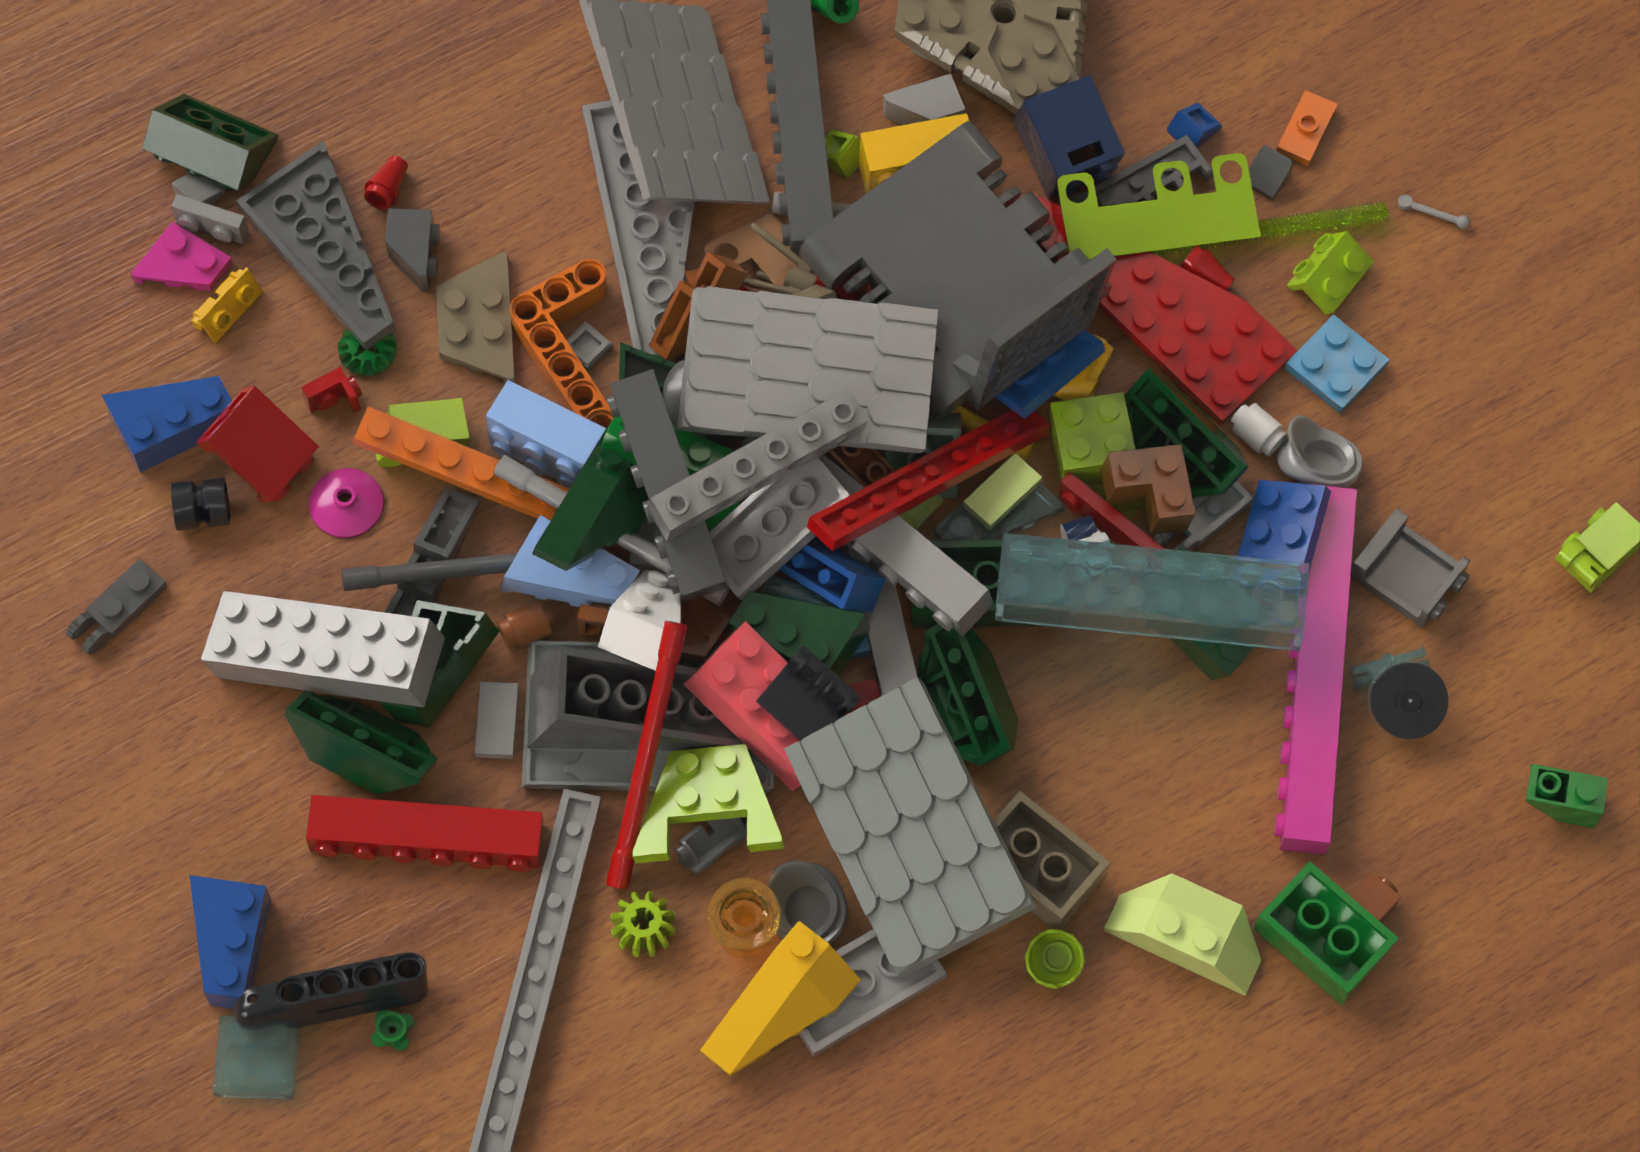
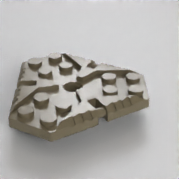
M898 0L894 37L950 73L956 67L963 72L962 81L1017 115L1024 100L1081 78L1086 25L1082 24V22L1087 17L1088 0ZM1056 18H1066L1068 20H1060ZM967 52L975 55L972 60L965 57Z

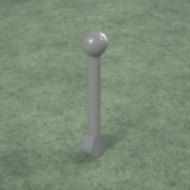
M1401 195L1398 198L1397 205L1401 210L1406 211L1411 208L1456 223L1460 229H1467L1470 226V219L1466 215L1458 217L1413 202L1409 195Z

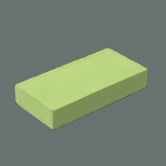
M1015 453L963 501V507L990 531L1042 482V476Z

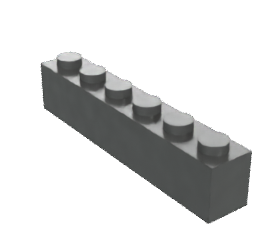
M653 369L610 383L613 395L606 397L613 418L621 416L625 430L618 433L625 453L632 451L637 465L630 467L637 489L645 487L649 500L642 502L649 524L655 522L648 510L650 498L689 477ZM705 520L666 541L661 531L660 536L654 537L660 558L668 557L673 570L666 573L673 595L681 593L684 603L727 588Z

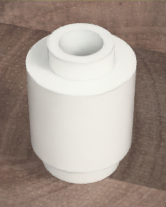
M1256 403L1250 407L1244 404L1231 419V422L1234 423L1232 432L1258 454L1263 452L1268 457L1271 456L1287 437V433L1282 430L1283 425Z

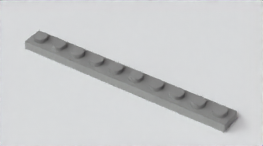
M563 789L469 1152H512L602 803L600 796Z

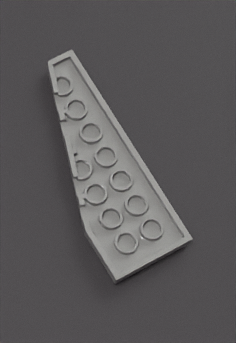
M611 100L582 105L632 347L660 356L649 347V343L679 281H684L695 202L643 200Z

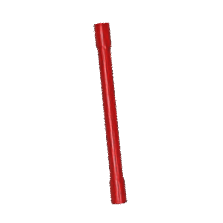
M664 622L653 685L617 845L612 854L606 885L624 890L629 888L635 862L633 849L640 831L676 666L681 657L687 631V625L682 623Z

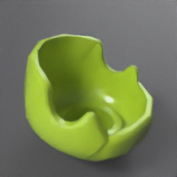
M1058 928L1045 930L1037 934L1029 943L1025 953L1026 969L1034 981L1044 987L1052 989L1064 987L1074 982L1081 975L1085 964L1083 946L1070 932Z

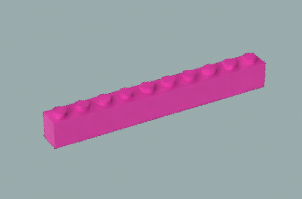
M1326 486L1331 491L1303 596L1300 595V600H1294L1292 606L1291 622L1298 623L1297 635H1291L1288 657L1295 658L1294 671L1288 670L1285 689L1286 693H1292L1291 706L1285 705L1283 715V728L1289 729L1288 742L1282 741L1280 751V764H1286L1285 778L1279 777L1277 800H1283L1282 814L1276 813L1274 836L1280 837L1279 850L1326 855L1331 841L1357 489Z

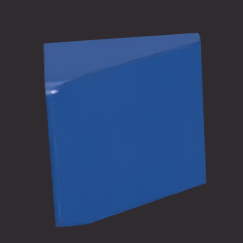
M1195 103L1177 111L1168 125L1167 131L1175 140L1188 135L1196 148H1198L1222 128V125L1200 103Z

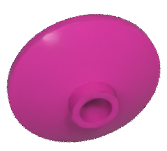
M352 468L338 469L324 475L315 484L309 497V510L314 523L324 533L336 538L347 539L365 534L379 521L384 507L383 494L376 480L369 474ZM343 494H350L352 496L348 502L338 500Z

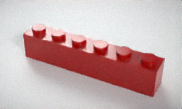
M311 795L306 841L310 851H314L316 855L323 857H336L338 853L353 854L355 858L361 860H374L376 856H386L400 863H412L415 859H425L439 866L453 865V862H464L478 869H489L492 865H503L512 871L527 872L530 871V868H540L545 824L543 812Z

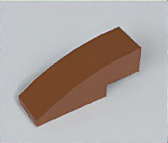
M707 251L692 284L679 281L649 343V347L664 359L674 361L686 352L693 290L697 287L739 290L748 273L732 260Z

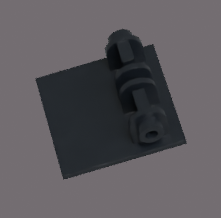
M803 645L756 702L801 741L803 738L844 717L847 712H850L858 704L860 695Z

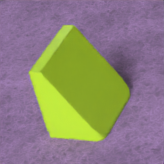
M831 129L825 137L828 168L843 177L849 178L859 166L860 139L856 135Z

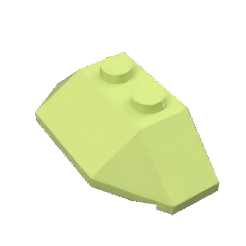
M1173 873L1119 895L1103 931L1244 996L1261 963V957L1243 905Z

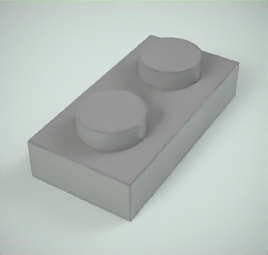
M179 194L176 195L171 205L176 223L188 231L197 232L201 230L212 234L219 241L225 243L234 241L240 244H244L249 233L243 215Z

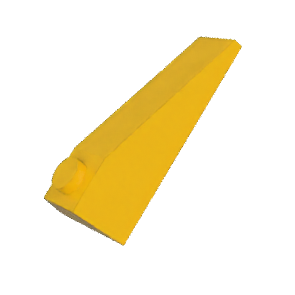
M798 921L768 957L700 1049V1052L728 1075L732 1076L769 1053L772 1048L791 1036L795 1037L805 1031L804 1028L822 1017L825 1018L834 1013L861 982V979L830 944L802 922Z

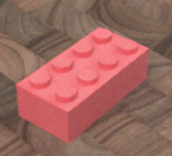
M745 621L683 685L743 744H746V747L793 792L801 784L784 749L800 740L756 702L788 662Z

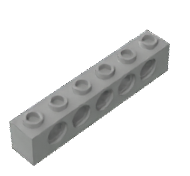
M848 388L651 497L648 510L666 541L859 435L864 431L868 419Z

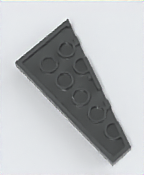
M324 141L236 200L238 209L365 350L396 330Z

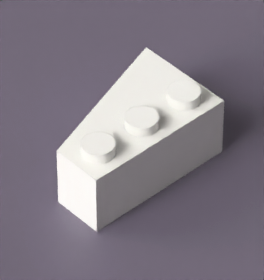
M646 569L612 604L598 644L599 648L656 671L658 649L664 622L673 621L681 623V593L673 595L666 573Z

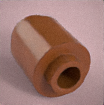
M537 600L504 614V619L496 622L508 649L516 646L518 649H521L534 641L551 635V626L556 624L547 604L541 606Z

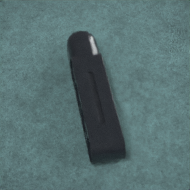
M407 952L289 976L279 982L251 987L243 992L234 1004L235 1018L238 1024L247 1030H260L284 1025L288 1028H300L415 1004L422 1001L428 993L426 962L419 954ZM251 996L258 998V1001L255 1003L247 1002Z

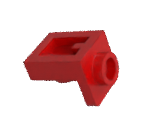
M341 367L301 386L304 402L311 413L319 409L326 410L333 407L342 397H345L353 413L361 410L358 397L362 396L361 389L353 376L346 377Z

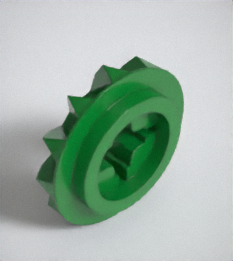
M344 329L343 335L338 342V355L343 366L350 372L361 376L376 375L386 370L394 361L397 352L396 340L394 335L390 333L373 345L377 353L369 350L360 353V344L348 330Z

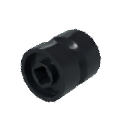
M225 478L205 479L200 486H197L194 481L171 484L172 509L177 531L198 529L202 522H205L208 527L230 525V503Z

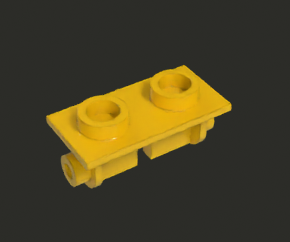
M248 268L230 272L229 277L215 291L218 298L215 300L209 297L198 310L193 312L194 318L191 320V324L199 331L205 329L214 343L218 342L263 293L262 288Z

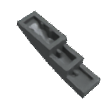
M445 487L414 542V552L407 564L456 559L480 505V500ZM446 579L397 584V590L384 613L411 616L417 600L435 603Z

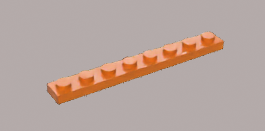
M367 407L353 439V444L536 519L541 515L551 521L557 511L556 508L527 491H522L494 475V469L499 462L498 459L372 407ZM542 478L566 493L569 491V488ZM607 544L605 545V547L630 557L631 552L617 544L611 547Z

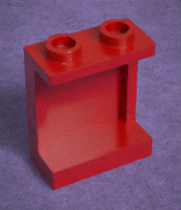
M256 386L243 388L196 442L206 453L214 452L258 493L256 498L261 503L281 500L291 488L290 480L296 473L302 474L312 465L315 460L312 455L319 448L303 430Z

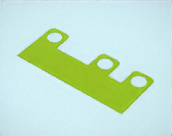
M1241 153L1214 157L1211 165L1216 192L1193 195L1189 168L1184 161L1158 163L1153 167L1157 200L1098 207L1094 180L1090 174L1076 173L1061 176L1057 181L1069 253L1080 248L1089 259H1093L1106 248L1114 256L1261 237L1246 157ZM1231 160L1240 165L1242 177L1238 182L1227 183L1222 179L1220 167L1224 162ZM1175 168L1182 173L1184 182L1179 190L1170 191L1163 186L1161 175L1166 169ZM1073 180L1084 182L1088 188V197L1082 203H1074L1066 195V187Z

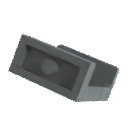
M1396 508L1354 561L1350 578L1423 628L1430 618L1437 621L1449 604L1445 601L1451 591L1458 593L1470 577L1466 573L1470 560L1464 556L1458 562L1406 526L1409 516Z

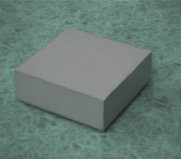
M586 321L567 339V342L587 372L613 348V344Z

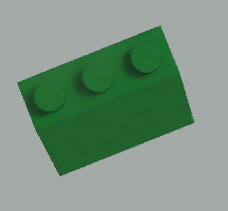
M1310 861L1259 914L1254 926L1256 932L1341 1006L1368 979L1399 940L1393 932Z

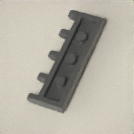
M1185 135L1097 184L1095 191L1098 207L1154 200L1153 198L1157 194L1153 167L1158 163L1184 161L1188 165L1190 177L1200 172L1205 180L1214 177L1213 170L1188 135ZM1168 168L1162 173L1161 182L1167 190L1173 187L1176 191L1182 187L1184 179L1179 170ZM1088 190L1070 199V201L1074 203L1084 202L1088 197Z

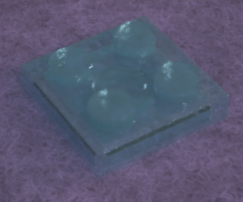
M220 1016L213 1084L214 1096L294 1099L299 1028H288L284 1025L260 1030H247L238 1024L235 1016Z

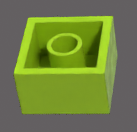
M1124 392L1050 403L1048 423L1051 425L1049 430L1060 482L1068 473L1074 474L1085 484L1103 482L1101 468L1108 453L1136 450Z

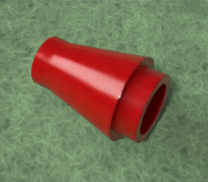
M390 156L387 162L365 184L364 198L371 206L380 210H387L390 206L397 203L404 175L408 169L407 162L401 157Z
M1196 245L1180 265L1181 268L1224 290H1227L1235 280L1207 247L1203 250Z

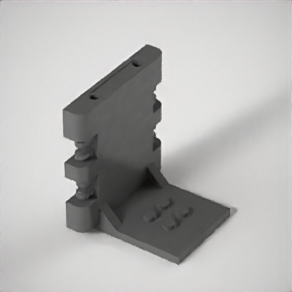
M967 121L813 232L802 243L799 255L828 289H835L855 274L843 286L847 293L856 292L867 282L874 288L870 293L864 295L860 302L879 304L878 302L880 301L883 303L938 310L929 410L939 421L967 400L978 411L1090 327L1100 301L1111 291L1112 285L1108 280L1117 260L1108 248L1091 260L1080 248H1077L1054 264L1053 262L1060 258L1069 247L1065 242H1060L1045 253L1039 247L1054 232L1050 225L1043 226L1049 220V211L1032 192L1017 200L1022 194L1017 187L1010 188L1000 197H996L992 190L999 187L1005 181L1007 175L1003 170H998L992 175L990 174L1001 167L1003 158L972 121Z

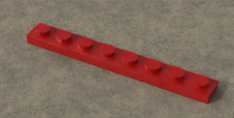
M1010 410L810 516L807 528L829 549L834 551L1048 435L1051 425L1036 411L1024 419L1013 410Z

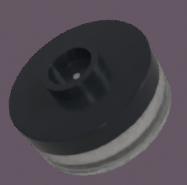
M1397 662L1388 665L1374 677L1368 691V708L1375 723L1385 732L1404 739H1417L1432 733L1444 720L1448 709V692L1441 677L1431 668L1414 662Z

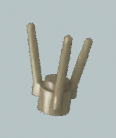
M756 223L751 224V229L799 267L798 269L790 268L783 286L748 278L744 279L742 285L793 295L815 285L817 275L812 272V269L801 257ZM757 271V277L771 282L763 271Z

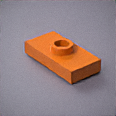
M1305 90L1276 151L1291 160L1309 167L1338 104Z

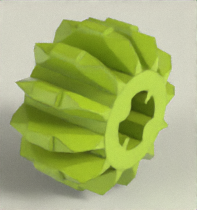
M634 891L631 893L632 903L629 904L627 901L620 899L618 908L621 912L611 914V922L616 925L611 929V935L613 938H621L619 948L622 951L633 945L634 957H639L641 950L647 948L648 955L653 957L656 955L655 945L667 949L669 941L666 936H674L676 933V927L670 924L676 919L675 912L666 910L668 902L665 898L659 899L654 903V893L648 891L645 895V900H639L638 893ZM646 919L649 928L641 930L638 920Z

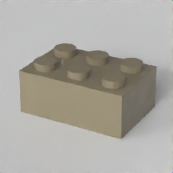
M1019 791L993 821L1037 906L1032 912L1053 929H1062L1107 877L1110 862L1023 792Z

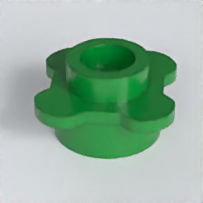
M388 1010L379 1011L375 1016L376 1031L371 1035L372 1044L378 1048L384 1045L391 1046L397 1051L407 1049L409 1046L408 1032L414 1025L412 1016L408 1013L401 1015L400 1013L389 1012ZM391 1027L396 1028V1032L393 1034L389 1033V1028Z

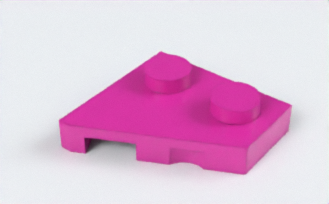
M171 222L130 275L134 282L144 284V280L164 282L165 286L180 288L190 286L196 290L212 291L233 263L230 256L176 223Z

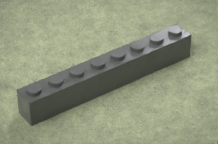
M767 0V13H761L762 35L769 36V43L763 44L764 62L772 66V72L766 73L767 92L775 96V102H769L770 123L777 124L778 132L772 133L773 153L780 154L781 163H775L776 184H783L784 193L778 194L779 214L786 215L787 224L781 225L782 243L785 246H789L790 250L801 257L799 252L802 243L813 232L833 218L810 0Z

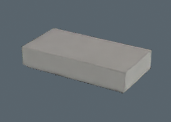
M480 682L475 758L514 759L519 694L518 683Z

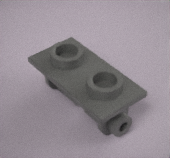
M739 817L706 821L711 828L708 834L701 825L695 827L678 841L679 846L674 849L680 857L679 863L697 875L701 871L713 866L719 856L730 847L744 840L747 834L746 818Z

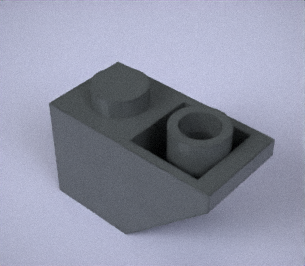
M388 208L385 238L388 257L421 291L429 292L430 278H437L438 260L437 256H432L433 245L439 246L440 224H434L432 210Z

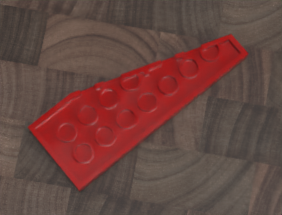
M1042 196L1037 197L1050 213L1048 222L1043 226L1048 224L1054 230L1051 237L1042 242L1039 247L1045 253L1060 242H1065L1068 246L1061 206ZM1069 249L1053 263H1057L1059 260H1061L1063 257L1069 254ZM1152 252L1114 256L1117 260L1108 280L1112 288L1110 293L1100 301L1098 308L1219 426L1282 369L1297 352L1246 300Z

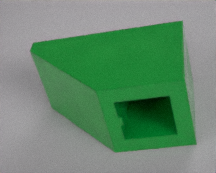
M1531 764L1525 802L1555 821L1595 829L1604 814L1608 778Z

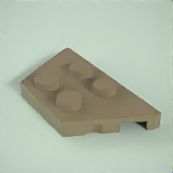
M500 252L436 286L440 359L455 365H465L469 370L483 375L486 372L502 378L504 383L507 380L515 383L507 252Z

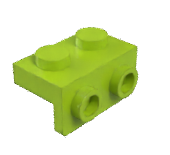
M1347 231L1334 234L1326 233L1320 237L1314 244L1315 251L1308 259L1303 260L1293 270L1294 277L1287 284L1292 291L1302 289L1325 315L1335 312L1374 263L1373 259Z

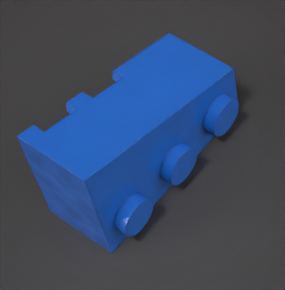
M219 376L102 395L107 411L140 473L198 445L196 443L197 440L232 401Z

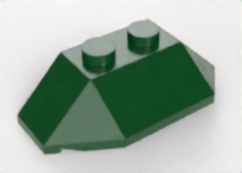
M1148 368L1124 395L1135 449L1181 445L1192 498L1224 495L1248 469L1249 466L1239 447L1189 397L1151 368Z
M939 624L926 630L924 642L926 643L921 655L917 677L923 681L961 758L984 767L1013 751L1019 719L992 652L972 628L964 636L953 628L948 632Z
M304 690L285 710L284 715L310 761L376 795L416 785L436 765L437 757L434 753L430 752L428 745L419 733L353 699L333 695H316L313 691Z

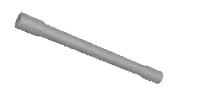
M507 455L502 456L494 469V475L522 491L529 492L558 509L567 494ZM626 533L616 543L665 573L673 571L669 558L661 559L657 546L636 533L632 535ZM726 584V589L702 597L720 606L730 588Z

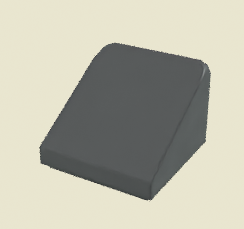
M1263 145L1249 168L1252 189L1273 200L1291 175L1294 162L1272 148Z

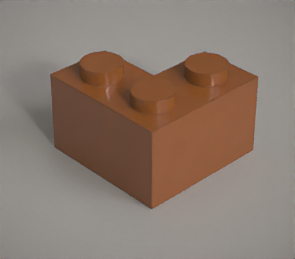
M1181 445L1108 453L1101 468V475L1106 500L1109 504L1144 500L1151 535L1186 531L1189 528L1196 513Z

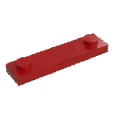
M1068 473L1061 480L1058 496L1062 504L1072 513L1079 512L1083 517L1090 515L1095 526L1102 532H1105L1110 539L1145 566L1146 572L1152 579L1173 557L1171 553L1074 474Z

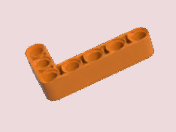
M586 259L515 297L510 304V317L514 333L562 407L602 427L608 428L613 419L609 404L557 327V325L601 302L607 294V278L604 266L597 260ZM586 279L598 280V282L593 285H586L582 283ZM555 296H564L567 298L562 302L551 301V299ZM524 313H532L535 315L533 318L528 320H523L519 318ZM543 341H550L554 343L551 347L541 348L537 346L539 343ZM563 369L573 372L566 377L556 375L558 371ZM580 398L591 400L589 404L584 406L574 403Z

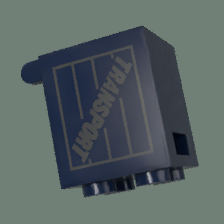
M1090 75L1024 100L1013 121L1048 199L1056 195L1059 196L1057 181L1061 176L1088 173L1093 177L1094 185L1096 186L1112 177L1111 174L1118 168V164L1125 154ZM1093 145L1098 157L1072 166L1068 154ZM1073 180L1068 183L1066 187L1067 197L1077 193L1080 190L1079 186L1085 183L1080 180Z

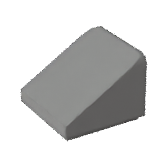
M190 173L171 184L175 196L179 194L209 205H213L225 193V189L220 187L213 179L206 176H195Z

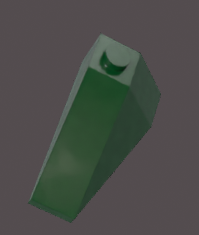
M597 445L543 532L532 554L568 571L593 557L597 549L606 544L609 547L613 546L626 533L632 535L638 532L647 519L642 502L649 499L644 487L638 489L636 487L630 469L633 466L632 462L621 457L613 450Z

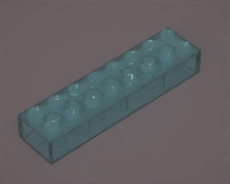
M1003 533L995 621L1300 651L1305 631L1310 563Z

